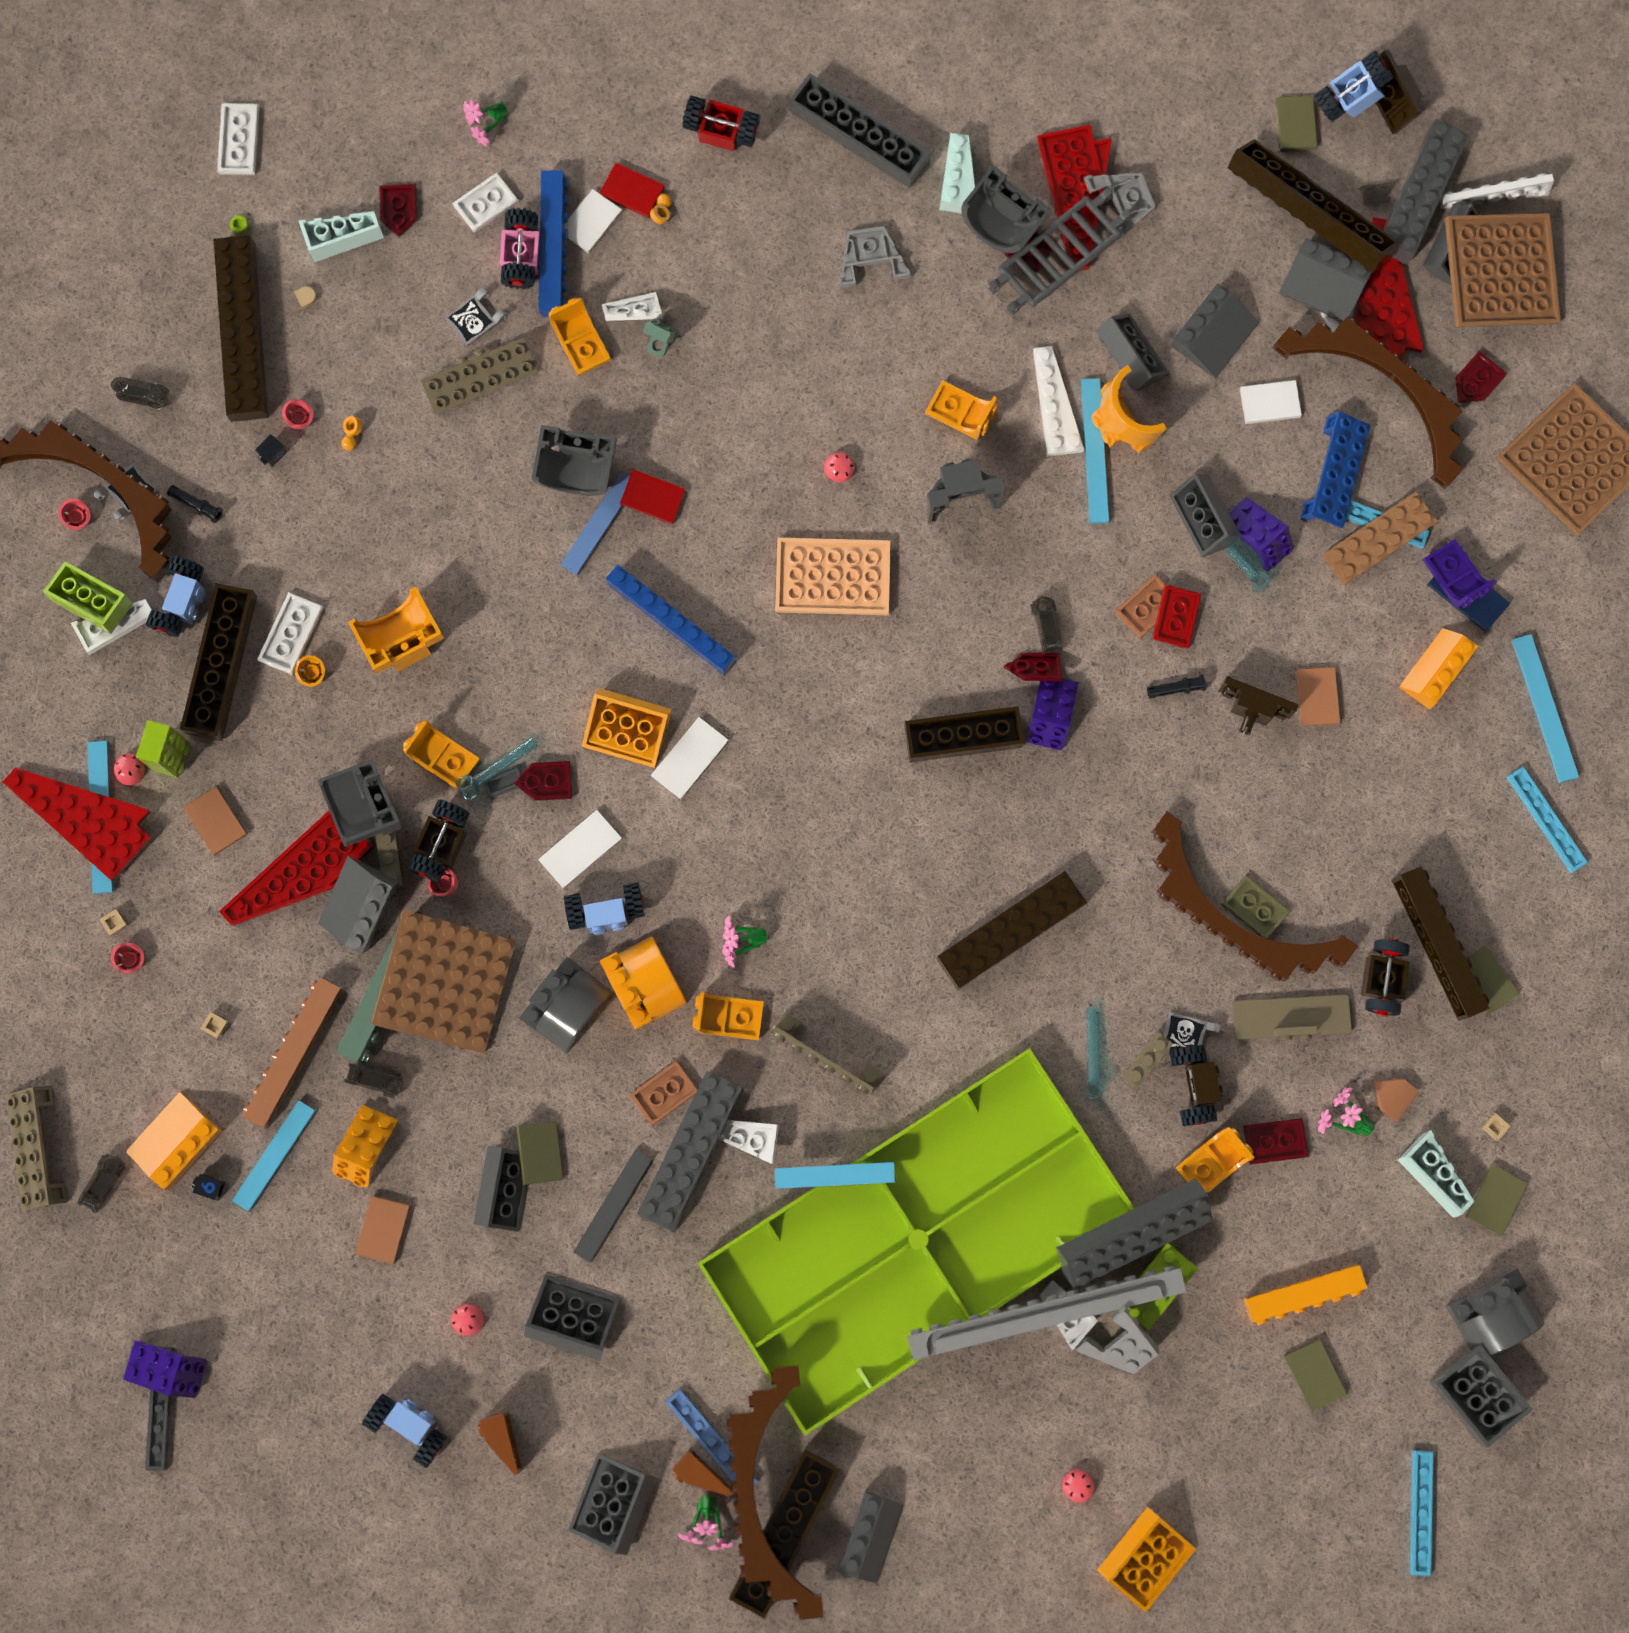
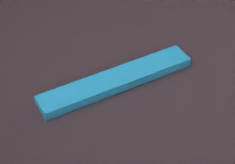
M1351 500L1346 519L1365 526L1382 515L1383 512ZM1430 530L1424 531L1409 541L1408 544L1423 549Z
M1523 766L1507 776V779L1569 872L1573 873L1588 863L1525 767Z
M298 1100L232 1201L250 1212L316 1112L314 1109Z
M894 1162L775 1169L776 1189L895 1182Z
M1412 1450L1410 1575L1431 1576L1433 1451Z

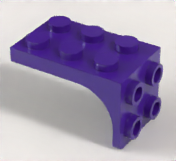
M1245 497L1229 512L1242 536L1239 539L1256 552L1263 564L1264 570L1270 571L1285 556L1292 552L1293 543L1289 526L1248 497Z
M1456 539L1423 559V562L1456 610L1461 606L1465 609L1474 603L1473 601L1486 596L1494 589L1493 585L1497 582L1495 578L1488 581L1479 574Z
M1062 678V681L1039 682L1026 742L1056 750L1063 749L1071 724L1079 682Z
M135 1340L123 1380L168 1396L196 1398L206 1369L207 1359L175 1353Z

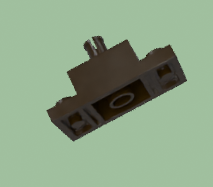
M1384 50L1380 56L1388 65L1394 78L1380 87L1384 97L1375 103L1391 133L1397 134L1422 113L1417 100L1423 95L1406 65H1397L1390 51Z
M1228 676L1221 683L1218 690L1226 698H1236L1230 712L1244 717L1239 732L1243 733L1245 731L1246 735H1251L1255 722L1266 726L1273 719L1274 714L1275 717L1281 720L1290 719L1299 704Z

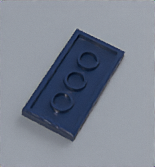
M1433 577L1427 585L1453 606ZM1492 589L1483 598L1473 601L1474 603L1465 609L1461 606L1457 610L1486 633L1511 603Z

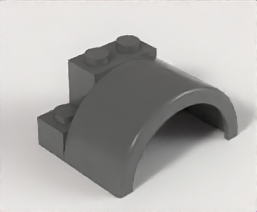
M992 165L963 202L961 207L962 216L969 229L986 245L1001 252L1016 253L1024 247L1052 209L1038 198L1035 201L1007 181L1005 173ZM988 190L996 192L992 199L989 196ZM1025 216H1027L1029 219V222L1021 221L1025 218Z
M541 425L532 480L543 487L564 493L584 496L603 495L607 491L617 439L613 436L601 434L596 436ZM553 446H559V452L551 448Z
M969 458L958 464L953 462L944 464L940 468L941 478L936 482L933 489L927 493L926 497L928 503L927 521L928 523L935 522L934 513L941 510L940 506L945 505V508H948L949 501L982 493L985 499H989L993 509L1000 508L1005 488L1002 477L996 478V476H989L980 471L978 459L972 460Z
M373 759L318 780L332 819L345 847L379 834L384 836L401 829L399 819Z
M566 956L556 971L552 969L530 997L529 1001L531 1003L519 1019L567 1054L583 1026L601 1004L612 996L613 991Z
M1518 1268L1509 1270L1492 1282L1446 1305L1470 1350L1481 1345L1491 1356L1525 1340L1544 1325V1319L1526 1289L1527 1284ZM1473 1311L1479 1314L1478 1316L1470 1318V1314Z

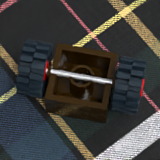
M438 799L432 812L436 818L428 816L413 849L415 854H413L407 867L411 872L434 882H440L446 867L452 869L467 836L465 831L460 828H464L470 815L464 808Z
M1204 1045L1186 1046L1169 1050L1172 1066L1186 1065L1185 1071L1193 1108L1180 1111L1182 1126H1195L1218 1121L1215 1105L1200 1107V1105L1219 1102L1221 1097H1223V1089L1221 1085H1218L1217 1077H1220L1218 1066H1215V1062L1193 1065V1063L1207 1061Z

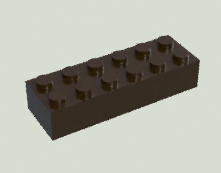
M1019 706L909 720L904 723L909 763L1018 749L1024 745Z

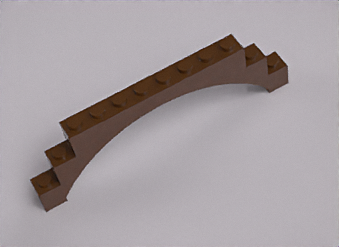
M1346 317L1333 333L1326 324H1321L1318 321L1304 338L1299 330L1296 328L1292 329L1289 326L1272 347L1286 360L1289 356L1305 353H1326L1349 357L1377 369L1405 392L1419 412L1428 432L1433 456V475L1430 478L1443 489H1446L1463 470L1457 460L1449 458L1451 453L1463 441L1458 432L1449 429L1451 424L1463 412L1456 402L1447 399L1443 391L1436 390L1431 386V382L1428 379L1420 377L1412 366H1407L1403 363L1399 355L1392 354L1384 343L1376 341L1372 333L1367 330L1364 331L1353 318Z
M50 420L39 435L32 430L26 431L24 428H21L10 442L2 436L0 437V467L3 464L31 459L62 461L89 470L113 486L129 506L137 525L141 543V564L139 568L157 583L161 581L167 573L166 569L169 564V557L162 550L172 538L168 533L169 529L161 524L172 510L167 505L169 503L168 500L161 495L155 496L153 494L154 491L149 486L140 485V481L132 474L126 475L124 473L125 470L118 464L114 466L109 463L111 460L102 453L98 455L93 446L89 443L84 445L79 436L75 433L70 435L66 432L68 429L59 422L56 425Z
M1166 811L1151 832L1157 841L1167 843L1154 861L1159 870L1169 872L1157 890L1162 900L1174 903L1175 908L1183 914L1185 912L1188 913L1193 922L1198 925L1201 923L1207 927L1206 930L1214 936L1219 935L1223 938L1222 942L1224 944L1237 948L1239 950L1238 953L1244 958L1248 959L1250 957L1255 961L1254 964L1258 968L1271 972L1270 976L1277 981L1287 980L1298 964L1300 965L1299 968L1306 974H1314L1326 957L1336 967L1346 965L1358 946L1343 935L1339 936L1336 940L1317 944L1276 942L1246 931L1219 912L1203 894L1190 872L1181 843L1180 825L1182 821Z
M798 1365L774 1367V1372H771L772 1385L776 1384V1388L752 1390V1395L748 1397L749 1407L754 1408V1411L731 1413L730 1418L726 1419L727 1431H731L732 1439H728L729 1452H733L734 1460H730L731 1473L735 1472L736 1481H732L733 1494L737 1493L738 1502H734L735 1515L739 1514L740 1523H736L737 1536L741 1535L742 1544H738L739 1557L743 1556L744 1565H740L741 1578H745L746 1583L770 1580L771 1583H767L768 1596H772V1602L797 1599V1602H793L794 1615H799V1620L824 1618L821 1593L815 1594L802 1585L779 1561L763 1532L756 1508L754 1469L759 1443L774 1411L794 1387L800 1386Z

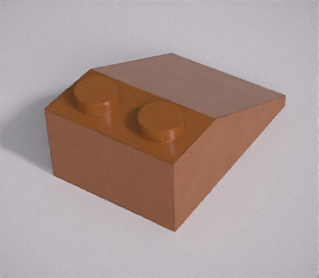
M508 1411L481 1419L478 1425L480 1436H484L486 1443L514 1475L519 1474L523 1469Z
M691 1448L672 1469L674 1471L673 1476L680 1483L684 1481L686 1484L730 1497L733 1494V1488Z

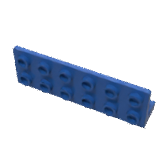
M1340 411L1327 416L1323 433L1331 435L1315 498L1304 503L1301 520L1310 521L1317 518L1338 528L1344 527L1370 424Z

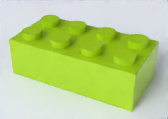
M66 561L43 591L52 602L110 634L113 633L133 604L124 593Z
M147 720L136 758L157 773L178 778L179 773L181 774L184 769V756H187L190 750L189 741L171 726Z
M1167 1243L1158 1249L1136 1278L1144 1277V1272L1155 1270V1273L1163 1272L1162 1268L1174 1265L1175 1269H1181L1184 1284L1186 1285L1198 1268ZM1177 1295L1127 1308L1130 1310L1129 1314L1132 1318H1136L1139 1325L1149 1331Z

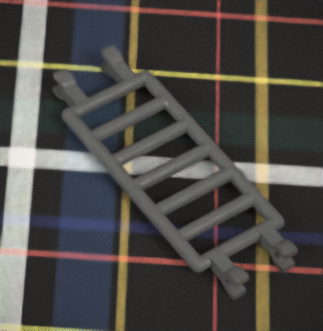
M1108 187L1093 201L1087 196L1028 242L1020 251L1016 252L999 266L998 270L1002 275L991 281L988 289L994 294L1006 282H1009L1021 296L1008 304L1009 308L1007 310L1012 316L1026 303L1031 307H1035L1121 237V232L1118 228L1131 220V213L1126 209L1111 222L1099 209L1101 205L1112 198L1110 196L1112 192ZM1087 206L1112 233L1105 241L1078 213L1083 207ZM1071 217L1076 220L1098 245L1091 252L1064 224ZM1057 228L1084 256L1079 262L1075 263L1050 236ZM1045 240L1070 268L1063 275L1057 271L1036 247L1041 241ZM1029 251L1055 278V281L1048 287L1022 259ZM1015 262L1042 291L1033 298L1008 270Z

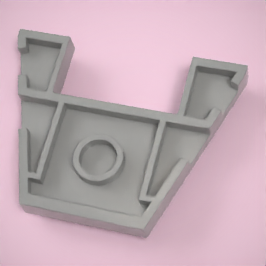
M1142 173L1090 175L1084 177L1090 194L1108 187L1112 192L1111 197L1118 214L1120 215L1126 209L1131 213V220L1118 228L1121 232V237L1156 207ZM1106 228L1107 237H1110L1112 233Z
M884 226L848 231L839 288L856 286L853 268L891 262L894 280L910 278V271L905 266L904 260L897 252L895 244Z
M1126 1306L1113 1315V1321L1125 1329L1123 1333L1105 1347L1087 1336L1080 1341L1075 1349L1082 1354L1133 1375L1157 1357L1160 1351L1147 1332H1143L1139 1327L1137 1319L1132 1318L1129 1314L1130 1310Z

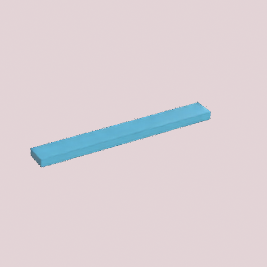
M1100 378L1081 379L1090 524L1109 523L1104 440L1099 428L1095 427L1091 417L1101 405Z
M1532 635L1515 638L1512 640L1558 782L1562 783L1577 779L1579 775Z
M108 741L87 742L89 791L110 797ZM92 864L93 894L114 893L113 881Z

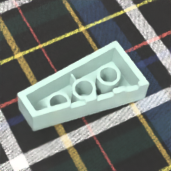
M950 133L939 210L962 213L961 207L963 202L975 188L969 135Z
M374 211L350 214L348 217L333 216L332 219L324 220L322 218H315L314 221L307 222L299 220L308 250L314 262L384 238Z
M1430 1130L1423 1133L1397 1160L1453 1218L1461 1216L1474 1203V1200L1462 1180L1457 1177L1453 1165L1448 1162L1442 1147L1437 1144L1434 1134Z

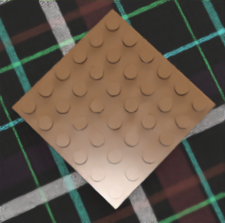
M1550 213L1447 216L1445 218L1456 328L1549 325L1561 322Z
M1573 383L1496 457L1512 475L1576 536L1629 486V434L1576 383Z
M403 910L370 1024L485 1054L516 940Z

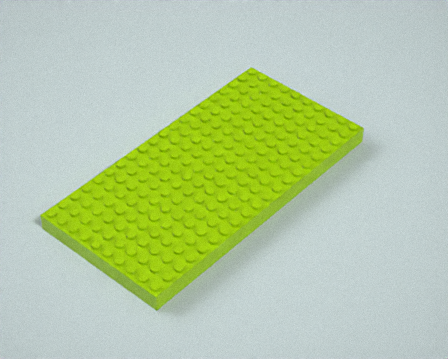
M1030 1048L850 1164L894 1162V1183L814 1187L697 1263L770 1381L771 1372H774V1367L798 1365L800 1386L794 1387L783 1399V1402L804 1436L921 1360L912 1359L907 1335H911V1330L922 1328V1331L930 1330L931 1325L941 1323L943 1327L950 1325L949 1321L961 1318L963 1322L969 1320L971 1315L980 1314L981 1317L989 1315L988 1311L1000 1308L1061 1267L1056 1247L1135 1209Z

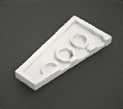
M146 599L133 603L112 634L86 620L81 622L75 621L71 625L86 652L91 655L146 623L152 609Z

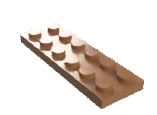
M1414 492L1325 552L1322 556L1341 583L1346 585L1435 525L1438 521L1418 493Z

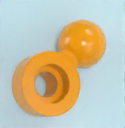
M661 194L658 197V205L650 212L652 220L657 224H664L670 218V212L667 208L670 207L672 200L667 194Z
M348 416L343 423V429L347 436L342 439L341 445L347 451H351L356 447L354 436L358 435L362 430V421L354 416Z

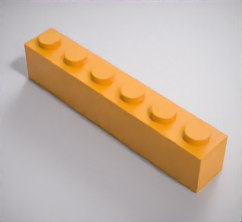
M1354 1265L1244 1298L1250 1321L1257 1322V1325L1269 1322L1268 1318L1274 1316L1276 1319L1287 1317V1312L1294 1311L1296 1314L1306 1311L1307 1306L1313 1305L1314 1308L1325 1305L1324 1301L1332 1299V1302L1343 1300V1296L1351 1294V1297L1363 1294L1362 1290L1367 1289V1285L1360 1265Z

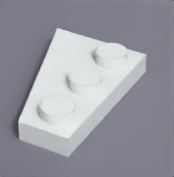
M656 292L602 304L606 321L663 319Z
M729 1120L719 1140L774 1165L779 1126L776 1124Z
M1052 1280L1039 1296L1044 1302L1047 1301L1046 1297L1058 1294L1060 1298L1066 1296V1292ZM1094 1316L1057 1324L1073 1351L1098 1320Z

